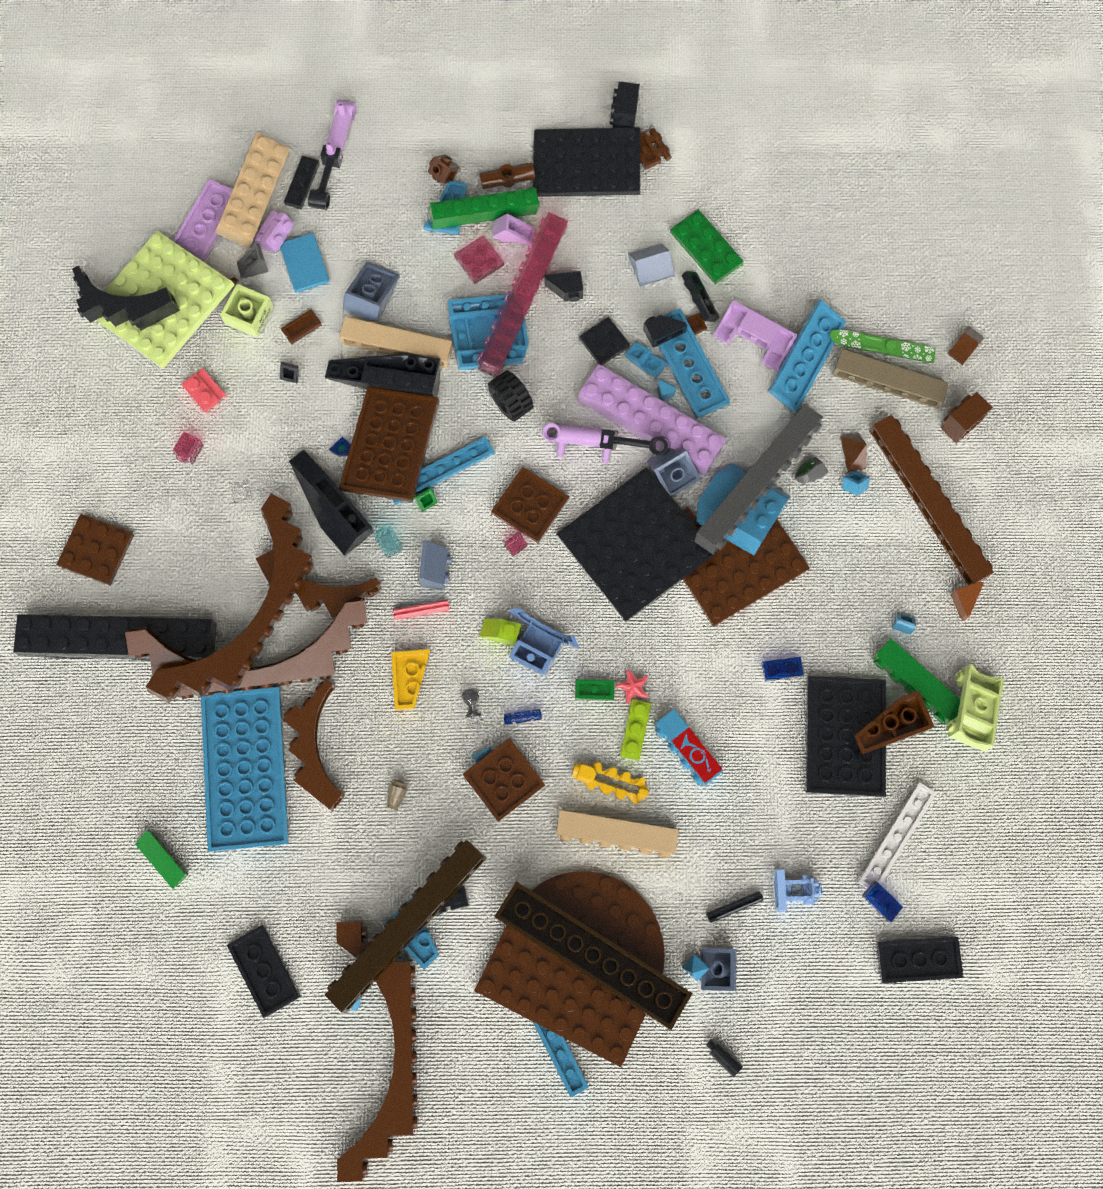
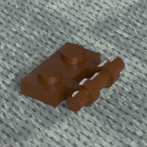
M655 128L649 130L650 136H647L645 131L640 133V162L645 170L660 164V156H663L666 161L672 158L669 153L670 149L663 143L661 134ZM653 143L657 145V149L654 148Z

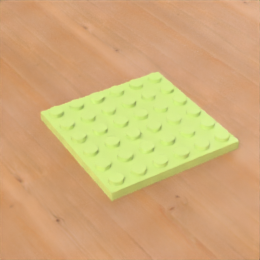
M156 231L104 292L125 297L141 296L167 287L175 297L180 311L142 331L135 325L132 326L129 320L116 327L110 321L107 322L104 317L96 321L163 369L234 287V283L168 237Z

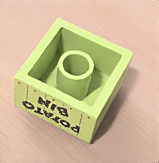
M236 284L220 316L224 324L258 338L273 309V304L270 297Z

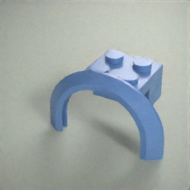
M520 608L509 610L510 614L528 625L521 640L517 641L509 656L511 660L546 677L563 644L575 649L580 648L574 636L571 635L569 637L542 624Z

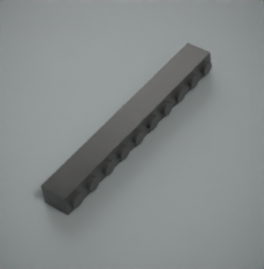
M804 404L696 534L695 542L713 555L718 549L722 550L727 543L726 539L736 533L739 523L743 524L749 516L748 512L756 509L760 502L759 499L768 494L772 483L775 485L779 481L781 472H786L792 463L791 460L793 458L797 459L802 452L801 448L808 446L812 440L811 436L820 431L823 426L821 424L823 416Z

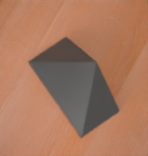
M260 244L254 245L236 262L240 277L243 279L269 272Z

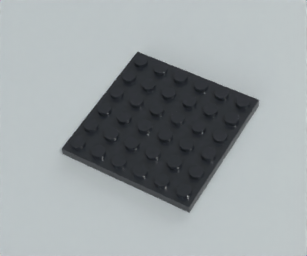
M647 467L557 533L558 538L625 622H628L717 555V551L713 555L695 542L696 534L699 531L698 528Z

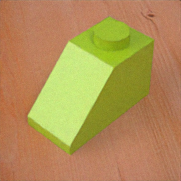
M484 619L479 637L514 647L519 640L521 624L504 619Z

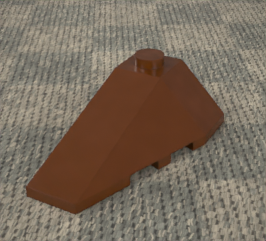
M916 691L900 697L854 737L861 754H865L927 732L935 726L920 692Z

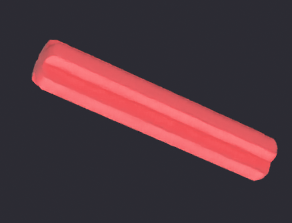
M441 600L393 609V617L395 620L448 611L450 609L448 600Z

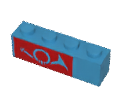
M675 709L656 722V734L660 739L664 738L667 741V747L673 755L677 754L681 759L679 760L680 764L685 770H690L693 774L691 777L698 786L702 785L704 788L724 771Z

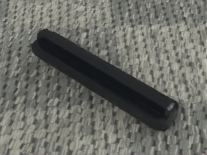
M757 891L707 912L708 921L710 923L762 902L764 900L762 893Z

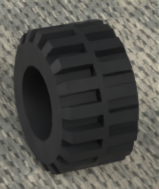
M509 370L504 371L488 382V390L492 399L508 419L516 421L534 408L532 398L526 387Z

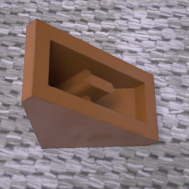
M980 581L956 589L950 594L961 620L965 621L970 617L983 587V582Z

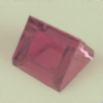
M519 531L503 543V546L512 556H515L528 546Z

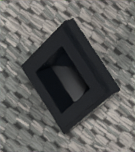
M281 362L280 380L297 384L299 366Z

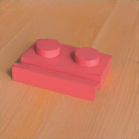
M201 368V371L193 374L181 385L206 413L218 404L219 400L223 397L225 398L226 395L206 371Z

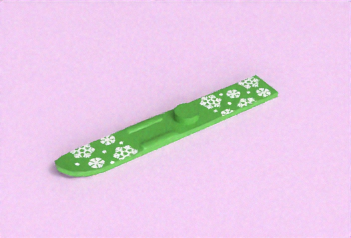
M833 330L829 334L832 341L844 347L934 363L936 347L848 330Z

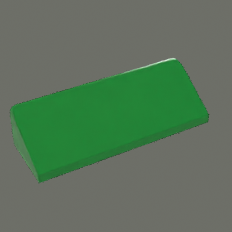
M147 830L135 843L172 889L189 876L152 831Z

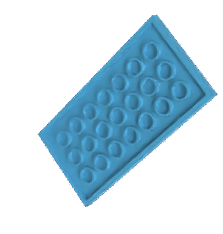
M280 687L241 690L231 693L221 692L210 696H202L201 712L208 852L288 845L289 833Z

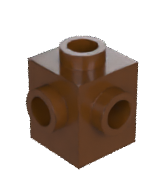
M440 155L432 158L427 172L432 175L435 181L447 184L449 181L454 180L460 167L448 155Z

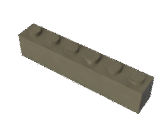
M850 349L841 350L832 375L939 409L943 404L949 385L948 382L941 378L929 377L923 372L910 371L904 366L898 367L888 361H879L869 355L857 354Z

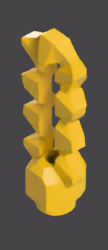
M575 762L571 777L583 782L591 791L598 786L604 795L614 792L617 799L622 800L626 796L634 805H637L640 800L648 796L649 790L645 785V778L631 780L629 772L617 775V769L614 767L602 771L600 762L591 765ZM596 773L639 787L637 795L595 781Z

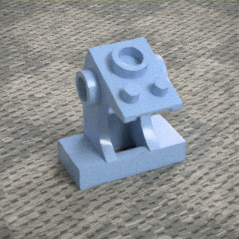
M785 869L775 870L776 912L787 911L786 901H803V905L815 904V900H820V896L823 895L822 884L819 883L818 879H814L813 875L801 876L802 880H785ZM791 885H802L803 896H792Z

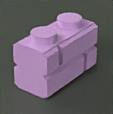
M272 210L253 240L256 244H260L262 250L277 253L295 223L287 214Z

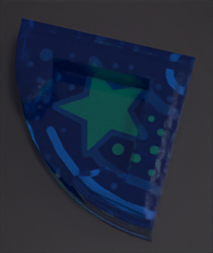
M341 437L329 451L337 456H348L351 444Z

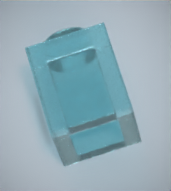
M391 526L387 528L382 527L374 534V538L386 559L403 550L402 544Z

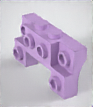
M733 300L715 330L713 337L730 345L735 335H740L767 350L761 363L778 371L798 335L780 326L775 320H769L760 312L753 311Z

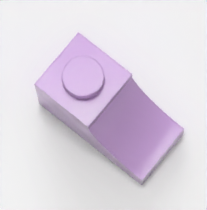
M509 214L494 220L492 237L504 243L515 242L527 246L533 245L534 227Z

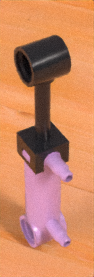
M337 99L335 115L326 145H323L320 155L322 164L325 165L319 189H311L309 192L308 207L327 210L329 207L330 193L325 192L332 167L340 168L343 160L342 152L351 121L354 120L356 115V102Z
M549 423L545 425L542 431L543 437L547 441L558 442V458L563 457L565 443L603 448L602 463L608 464L610 451L615 450L617 444L649 448L654 455H665L671 448L670 441L663 436L654 437L651 441L618 437L617 430ZM553 427L557 429L556 437L550 435V430ZM659 440L664 443L662 451L656 449V443Z

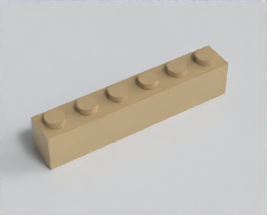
M345 317L339 335L341 344L387 355L411 354L439 358L443 368H448L453 351L452 341L448 338H436L428 333H414L410 329L401 330L393 325H380L375 321H362L358 317Z
M560 810L556 836H560V840L571 841L573 838L579 839L581 844L591 845V842H597L600 847L611 848V845L619 846V850L631 851V848L639 849L638 853L650 855L651 852H657L660 857L670 858V855H675L679 830Z

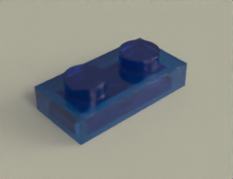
M801 656L763 661L761 663L765 682L804 676Z
M873 881L862 895L888 922H892L903 908L877 881Z

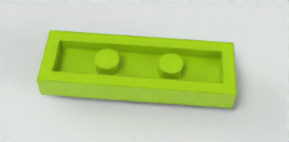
M632 699L620 757L636 761L640 760L651 703Z

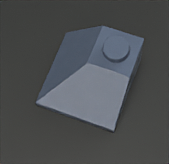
M686 449L671 450L665 455H656L647 461L654 476L671 497L701 480Z

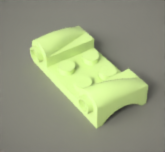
M969 664L955 675L956 684L962 687L958 716L948 722L946 731H948L949 737L985 752L994 747L1004 678L984 675L978 672L974 665Z

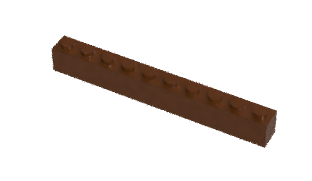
M890 415L873 424L869 432L967 585L983 581L994 573L992 564L985 559L981 547L972 539L970 530L965 528L961 516L952 508L950 499L941 491V486L932 477L930 468L924 465L919 451L914 449L910 437L904 434L901 429L899 420Z

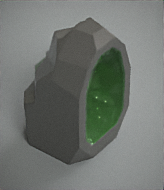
M813 457L798 468L795 473V479L802 484L815 482L818 479L821 480L829 471L823 462Z

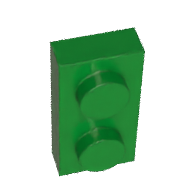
M576 679L575 700L614 701L615 680Z

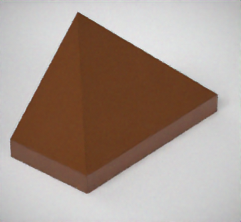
M860 434L840 436L847 472L866 469L867 444Z

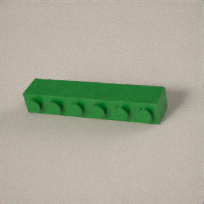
M536 188L430 203L428 215L433 230L494 221L506 214L513 217L537 214L540 204Z
M892 638L872 658L875 661L874 664L879 669L889 673L892 681L895 683L899 682L907 694L919 691L927 710L929 709L934 714L933 716L937 721L947 725L950 720L958 716L960 699Z

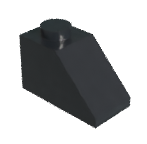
M581 271L545 275V287L564 301L576 302L583 299Z
M663 315L649 317L643 326V331L653 348L686 333L687 329L686 322Z

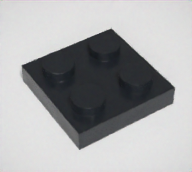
M609 317L579 336L581 343L601 366L630 347V343Z

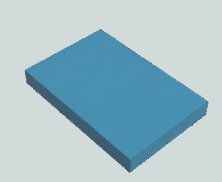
M314 233L283 242L280 248L295 293L330 283Z

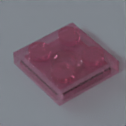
M484 235L454 254V258L474 284L504 266V261Z

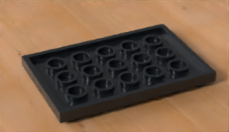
M640 127L534 129L533 168L535 179H533V188H536L537 196L640 195Z
M823 676L807 677L805 793L886 797V746L861 754L854 737L886 710V680Z

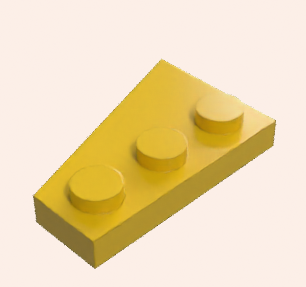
M430 649L391 652L395 711L415 709Z

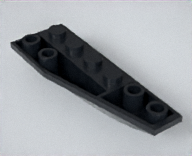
M411 354L329 360L325 379L366 390L367 387L437 397L440 386L441 360L439 358Z
M302 450L289 460L320 528L344 556L374 533L369 522L305 450Z

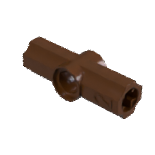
M532 162L516 166L505 164L500 169L479 173L483 189L498 186L509 188L517 182L535 179Z

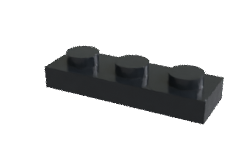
M306 156L301 157L285 197V205L302 210L320 165L319 160Z
M684 272L681 275L684 285L689 290L692 301L699 310L700 317L708 322L717 321L720 317L697 272Z

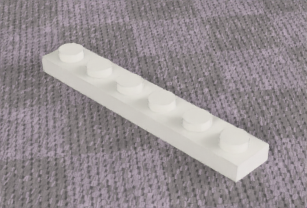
M921 782L916 785L859 878L858 884L876 894L937 794Z

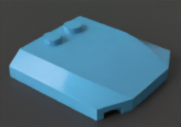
M511 294L447 301L448 319L459 370L523 363L529 344L523 310L514 302Z
M732 464L717 472L698 500L696 523L703 526L748 471ZM771 485L768 494L759 499L760 502L756 509L748 512L749 516L743 524L739 523L736 533L732 537L729 536L726 540L755 555L791 496Z

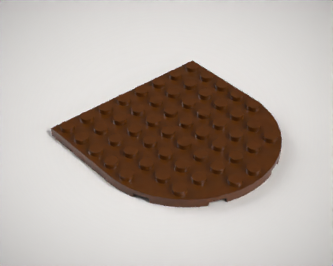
M576 871L552 877L531 890L663 974L665 960L664 942L658 921L646 901L624 882L602 873ZM508 926L505 927L474 990L619 1067H622L645 1017V1014Z

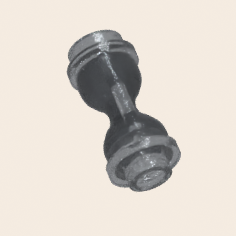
M476 684L464 685L460 691L462 701L468 706V712L465 715V726H469V729L480 728L481 724L484 723L481 712L476 709V703L479 700V689Z

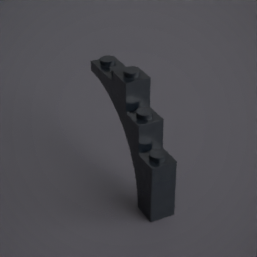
M79 265L72 268L75 275L73 280L80 288L78 293L81 298L76 300L79 306L77 311L82 318L85 317L90 323L104 317L107 322L110 321L116 327L129 320L132 326L135 325L142 331L180 311L175 297L167 287L141 296L125 297L112 295L95 287Z

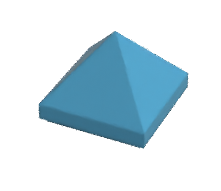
M695 953L682 966V969L696 981L710 968Z

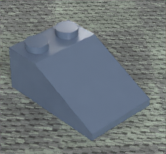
M366 262L345 292L343 309L377 322L386 308L400 275Z

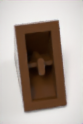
M969 327L948 355L963 365L984 340V337Z

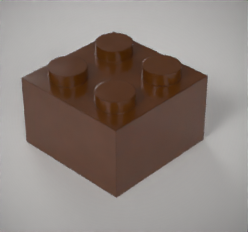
M978 392L972 396L968 394L958 407L955 406L948 412V415L943 419L945 423L941 429L957 444L983 421L993 407Z

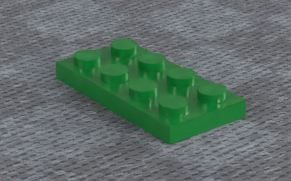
M699 209L670 229V233L714 284H717L744 263L741 257Z

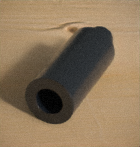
M710 1039L706 1043V1046L710 1049L709 1054L732 1077L740 1072L743 1065L720 1042L716 1044Z

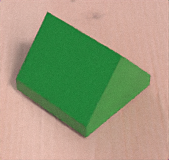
M430 487L414 496V500L422 512L438 503Z

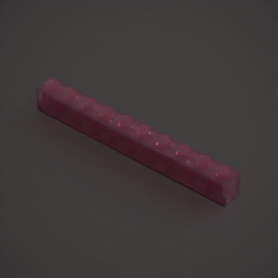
M548 212L546 218L542 217L539 224L540 232H535L532 239L534 245L533 247H528L525 254L527 260L526 262H521L518 270L521 273L519 277L515 276L511 285L514 288L512 292L508 291L504 300L507 303L505 307L501 306L497 316L500 318L498 322L494 321L490 331L493 333L491 337L487 336L483 346L486 348L484 352L480 351L476 362L479 363L477 370L493 377L500 375L563 237L568 220Z

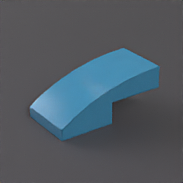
M635 342L625 354L629 361L655 379L667 366L666 361L651 354L650 349L638 342Z

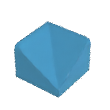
M854 470L843 477L842 489L858 496L868 489L870 477Z

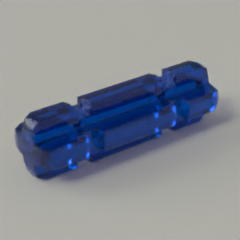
M535 709L532 712L528 710L514 712V714L507 713L503 717L504 723L509 725L513 724V722L523 723L530 722L533 719L534 721L541 720L542 714L540 709Z

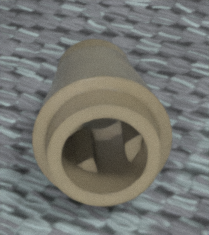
M395 779L392 780V784L389 783L386 807L398 810L408 791L407 783Z

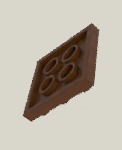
M522 467L492 509L491 514L539 544L568 502L570 496Z
M80 513L56 565L111 586L134 534Z
M510 738L462 774L498 822L545 786Z

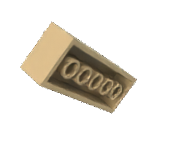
M256 132L214 233L246 248L250 247L290 148Z

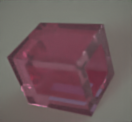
M183 431L172 451L177 456L176 459L184 464L187 462L194 464L204 445L200 439Z

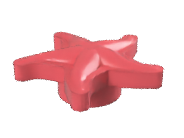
M627 670V682L619 683L615 688H621L626 691L627 704L630 703V699L635 695L647 698L648 695L643 692L642 686L645 684L648 676L636 679L632 672Z

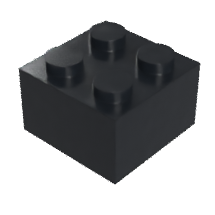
M619 81L618 89L614 88L610 112V125H613V128L634 127L640 84Z

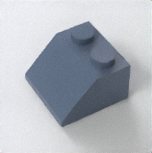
M423 541L419 574L422 588L445 590V584H449L450 573H447V566H451L452 554H449L448 548L429 541Z

